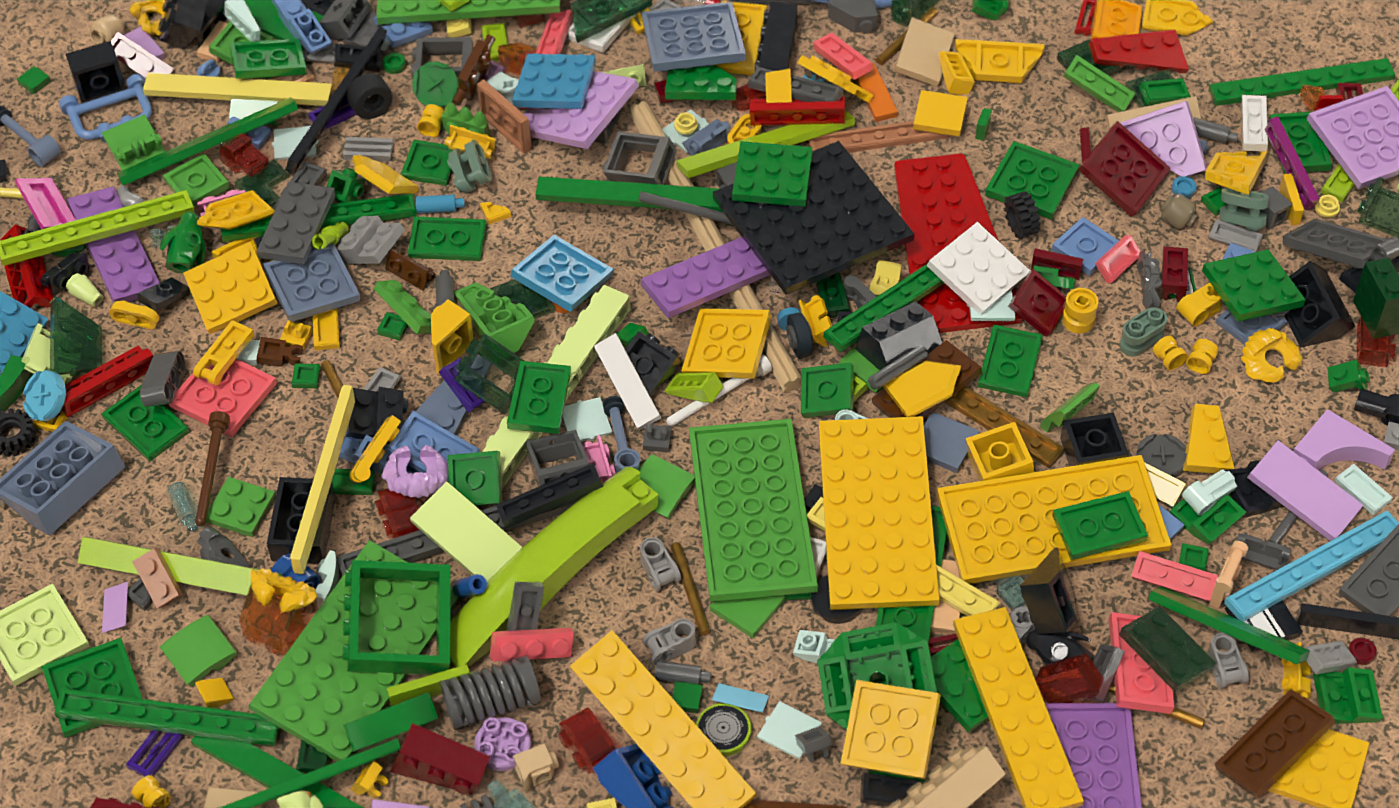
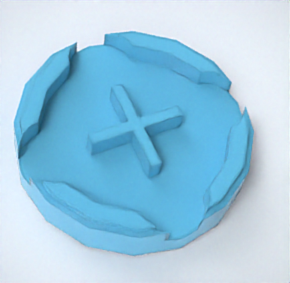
M49 370L38 371L28 380L23 395H26V402L23 401V407L28 416L38 421H49L60 412L65 401L66 389L65 383L59 374Z

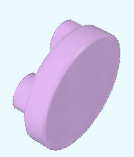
M490 717L486 719L475 738V750L489 755L490 758L486 767L496 771L514 769L516 763L513 755L531 749V739L526 724L511 718Z

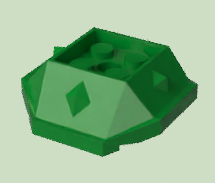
M897 622L841 632L828 650L817 660L826 715L846 731L856 680L873 683L876 679L883 678L886 680L885 685L937 693L928 641Z

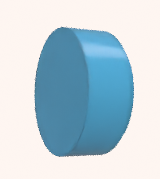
M1181 176L1173 181L1171 190L1174 195L1179 193L1189 199L1195 195L1197 185L1193 179Z
M790 307L778 313V325L782 330H786L788 315L801 313L799 309Z

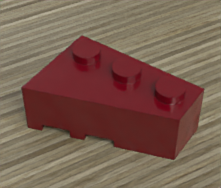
M412 723L400 745L401 748L396 755L390 773L450 788L461 794L473 795L481 782L490 756Z

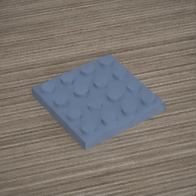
M732 1L642 12V21L653 72L746 61V52Z

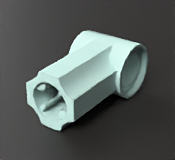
M1222 469L1203 482H1194L1181 496L1197 515L1201 516L1215 505L1218 500L1234 491L1237 485L1234 476L1229 471Z

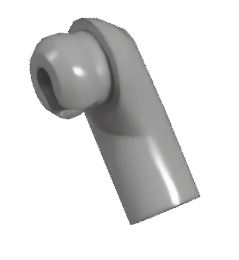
M126 185L118 187L117 192L120 202L125 207L143 202L142 197L131 193Z

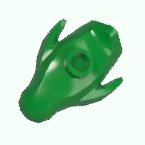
M184 212L180 222L162 238L160 243L161 251L168 245L167 260L164 267L168 270H173L175 273L183 274L192 269L196 258L198 266L204 263L205 243L202 238L201 226L197 225L199 216L194 212Z

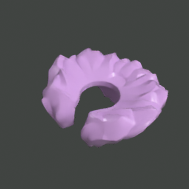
M407 445L396 449L389 456V461L382 473V478L387 481L391 492L395 491L396 493H401L404 497L408 495L411 498L416 497L420 499L422 496L428 497L429 494L433 495L449 478L446 459L431 446L424 445L420 451V460L427 468L425 473L415 472L408 474L406 467L410 462L411 451Z

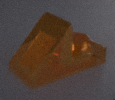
M522 42L500 45L498 47L501 66L505 67L506 71L518 76L521 75L527 54H536L537 48Z

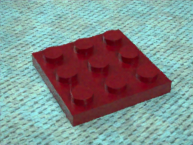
M1116 121L1078 168L1083 175L1131 217L1138 212L1171 169L1119 121Z

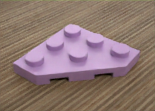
M1188 101L1121 122L1126 129L1171 168L1170 170L1176 174L1188 177L1206 171L1207 165Z

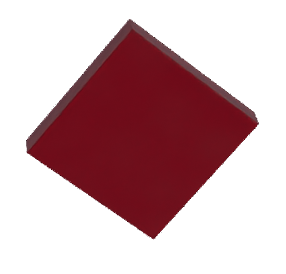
M1032 269L1025 277L1008 307L1039 333L1047 337L1051 334L1064 312L1066 296L1037 271Z

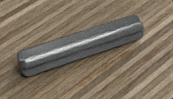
M923 346L916 347L870 376L868 379L870 387L873 390L880 389L925 360L928 356L926 348Z

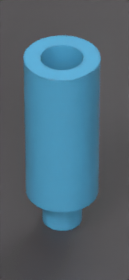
M455 194L416 196L417 214L456 212V208H465L464 198H455Z

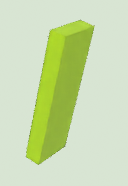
M468 665L388 687L387 692L391 706L429 692L431 698L442 695L440 681L449 679L450 682L452 677H456L459 680L462 674L470 676Z

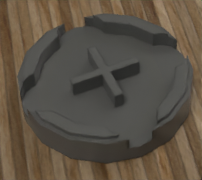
M1152 434L1140 442L1136 456L1142 455L1145 463L1176 478L1184 472L1183 464L1186 461L1187 453H1185L1186 446L1180 439L1169 434H1164L1163 436Z

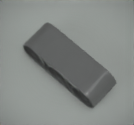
M181 351L160 353L153 356L140 389L141 401L145 407L171 404L185 371V358Z

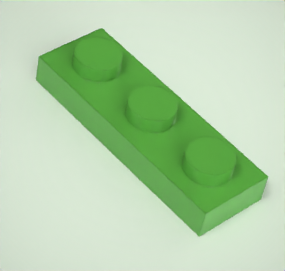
M1078 55L1075 56L1063 77L1117 112L1125 111L1135 95L1133 91Z
M396 280L377 281L374 290L416 334L431 333V314L425 311L417 303V300L402 288L401 283Z

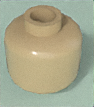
M111 14L105 15L91 24L90 37L96 45L111 41L117 32L125 35V26L116 16Z

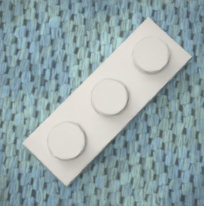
M1242 95V150L1267 151L1268 136L1265 132L1267 126L1266 96Z

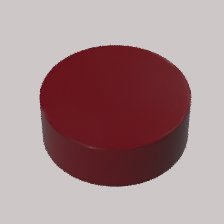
M1356 638L1351 641L1348 647L1358 665L1372 663L1377 654L1375 644L1366 638Z

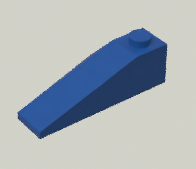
M637 744L615 749L593 768L600 784L626 808H674L670 806L668 801L669 797L672 796L670 787H663L658 777L662 773Z

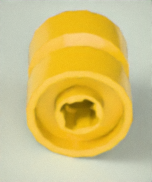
M1076 288L1067 294L1062 319L1065 328L1070 332L1083 334L1093 328L1099 304L1098 297L1093 291L1087 288Z

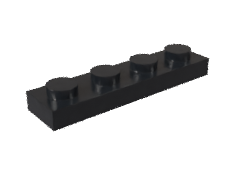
M593 463L501 502L496 506L505 529L602 488L603 484Z

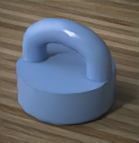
M214 59L206 61L197 69L198 76L221 77L220 68Z

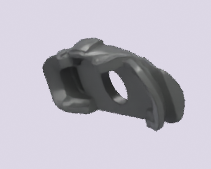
M1142 250L1139 253L1137 262L1143 294L1142 304L1145 309L1151 307L1159 308L1160 299L1156 292V289L1162 285L1159 261L1151 258L1152 251L1146 254L1145 250Z
M207 527L199 533L201 537L197 540V543L202 546L200 550L202 559L250 567L231 541L216 529ZM221 551H228L232 553L235 558L225 557L221 553Z

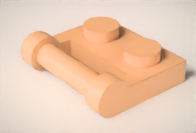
M1233 542L1222 572L1214 586L1209 603L1210 606L1220 609L1223 600L1225 601L1232 594L1234 588L1232 580H1238L1242 566L1239 565L1242 557H1245L1248 551V546L1244 542Z

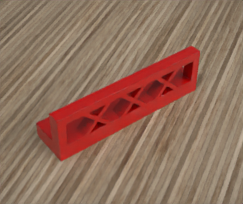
M841 97L839 101L805 102L792 98V102L766 103V99H751L749 104L750 125L845 124V97Z
M15 224L0 241L23 235L27 228ZM42 256L16 262L15 268L13 267L14 263L4 266L13 299L29 308L34 304L49 308L55 303L51 287H45L40 282L42 274L46 272ZM20 275H22V279H21L20 286H19V285H18V282H19V279H20ZM25 293H27L28 298L23 303Z
M138 345L66 384V396L61 410L64 411L68 418L142 377L148 371L153 358L152 352L148 348L142 350Z

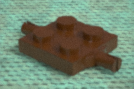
M486 35L484 41L478 39L458 76L459 87L452 100L453 104L461 106L463 99L471 101L475 95H478L477 83L482 81L485 75L488 76L492 70L493 64L491 63L490 49L495 41L493 36Z

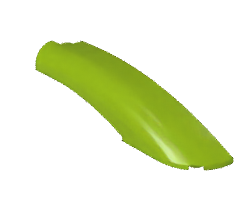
M624 467L603 482L602 488L588 493L573 504L506 562L487 581V587L483 593L474 595L464 605L450 623V660L455 668L463 665L471 666L490 651L492 632L507 630L515 582H541L543 584L544 592L540 608L541 612V609L600 551L658 508L659 494L640 479V471L632 467Z

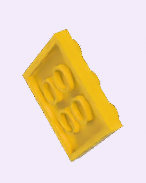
M251 242L183 273L209 334L226 328L232 320L239 322L278 304Z
M700 308L681 370L682 373L715 372L721 378L755 379L772 319L770 310Z
M856 680L841 764L925 779L941 695L935 692Z
M1329 729L1268 791L1317 808H1352L1370 742Z

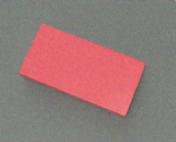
M1125 235L1095 265L1107 283H1112L1138 259L1141 251L1132 236Z

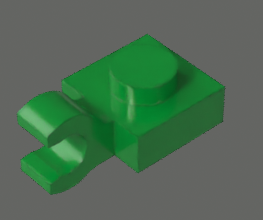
M1034 265L1033 269L1053 286L1074 289L1075 279L1058 276V268Z

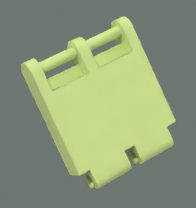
M37 323L21 361L26 364L24 369L33 374L45 370L56 372L62 377L64 383L68 384L73 377L84 346L80 344L77 346L63 339V335L59 333L55 335L42 328L43 325ZM61 343L72 348L73 350L61 345Z

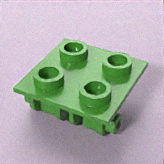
M145 114L101 132L121 170L165 152L161 144L162 139L160 135L154 132Z

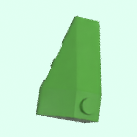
M476 282L454 292L461 307L471 315L474 329L495 361L507 358L519 351L535 321L525 305L521 303L513 304L510 298L506 296L501 298L495 295L493 290Z

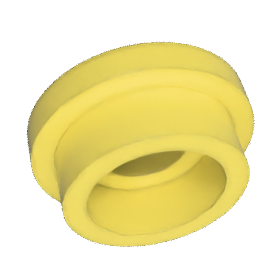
M681 113L674 121V128L680 134H691L698 127V122L691 113Z
M1323 195L1315 205V210L1320 216L1331 218L1339 213L1340 205L1336 197Z

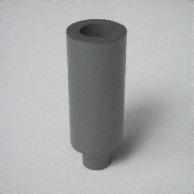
M1193 118L1199 137L1224 144L1227 141L1236 143L1238 133L1231 132V127Z
M448 270L440 271V276L436 278V307L442 305L448 299L454 303V279L450 276Z
M658 660L655 679L671 683L676 681L700 685V682L710 683L711 672L702 671V666Z

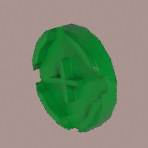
M438 61L422 65L414 73L412 80L413 93L417 100L425 106L430 104L441 108L446 106L449 102H452L459 87L455 71L447 64Z

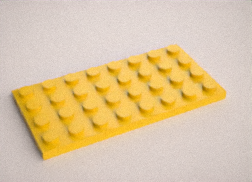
M923 416L819 421L830 610L939 605Z
M1142 455L937 488L936 492L960 579L969 584L1031 574L1056 547L1059 549L1065 568L1138 556L1140 551L1151 554L1169 551L1171 548V542ZM1129 491L1148 534L1147 541L1071 560L1053 519V510Z

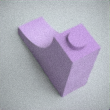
M1327 409L1294 448L1293 452L1317 470L1328 464L1345 460L1367 462L1385 470L1392 460L1395 449Z

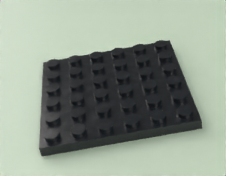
M840 141L812 151L805 207L732 201L734 183L713 191L714 201L785 295L914 241L915 233Z

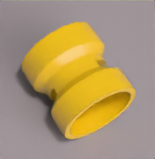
M433 104L425 106L422 117L417 124L418 131L425 136H438L441 130V115L444 109Z
M1166 336L1160 339L1152 350L1158 359L1163 360V365L1168 371L1182 366L1188 358L1185 350L1177 346L1178 343L1173 336Z
M1198 339L1186 360L1187 367L1197 373L1207 374L1212 367V361L1218 355V347L1210 340Z
M152 775L139 780L131 792L133 798L139 803L142 802L143 806L147 808H166L172 798L166 789L159 787V781Z

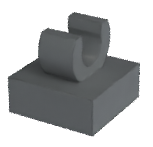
M646 425L643 450L669 453L672 427L666 425Z
M821 726L795 735L797 745L811 763L814 762L813 753L820 750L825 758L828 757L827 747L832 746L830 735Z

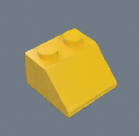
M449 299L434 309L431 314L432 347L436 372L439 374L443 367L457 360L474 345L471 315Z

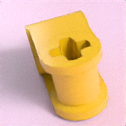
M1208 283L1197 291L1183 297L1177 304L1176 310L1192 326L1197 327L1221 310L1222 305L1220 301L1222 299L1211 283Z

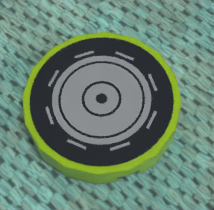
M725 703L707 707L699 715L696 726L723 756H732L742 751L751 737V723L747 714L734 705Z

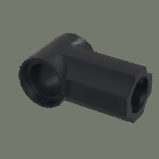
M1361 388L1354 410L1378 417L1387 426L1389 422L1399 424V394H1391L1387 397Z

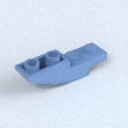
M271 0L286 28L295 39L300 40L301 46L309 53L313 54L332 45L331 40L311 10L306 9L301 0Z

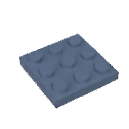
M334 243L326 246L324 249H312L305 265L276 260L264 263V271L288 320L291 322L360 301V294Z

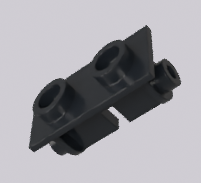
M84 251L81 254L78 252L70 253L58 263L59 268L54 266L42 274L41 284L45 287L50 286L52 295L55 297L66 289L68 280L74 274L85 275L89 270L86 252Z

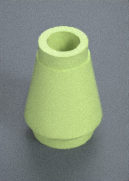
M76 273L68 280L66 288L69 290L70 295L93 307L102 302L103 295L100 294L86 275Z

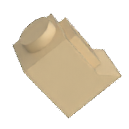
M545 743L513 755L516 763L515 770L525 793H527L531 784L536 786L552 780V776L555 775L554 769L559 768L554 752L549 753Z

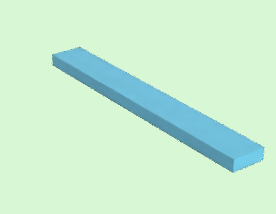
M1385 511L1228 596L1224 604L1239 620L1244 622L1375 550L1399 522L1388 511Z

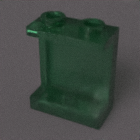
M1379 177L1376 184H1370L1366 193L1367 201L1364 199L1361 201L1357 213L1361 214L1358 223L1399 238V193L1383 188L1384 178Z

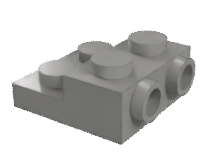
M362 216L352 224L351 231L338 242L337 251L347 264H379L405 229L401 223H383L379 216Z

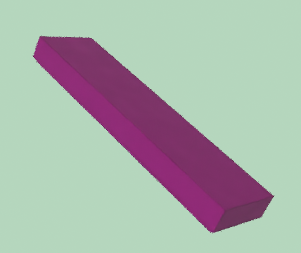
M1278 116L1271 118L1265 128V132L1286 174L1293 175L1304 209H1313L1320 198Z

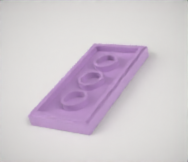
M1279 440L1247 477L1329 541L1341 534L1363 506L1362 503Z

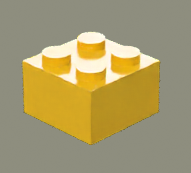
M1015 422L965 438L968 457L979 481L1034 472L1033 460Z

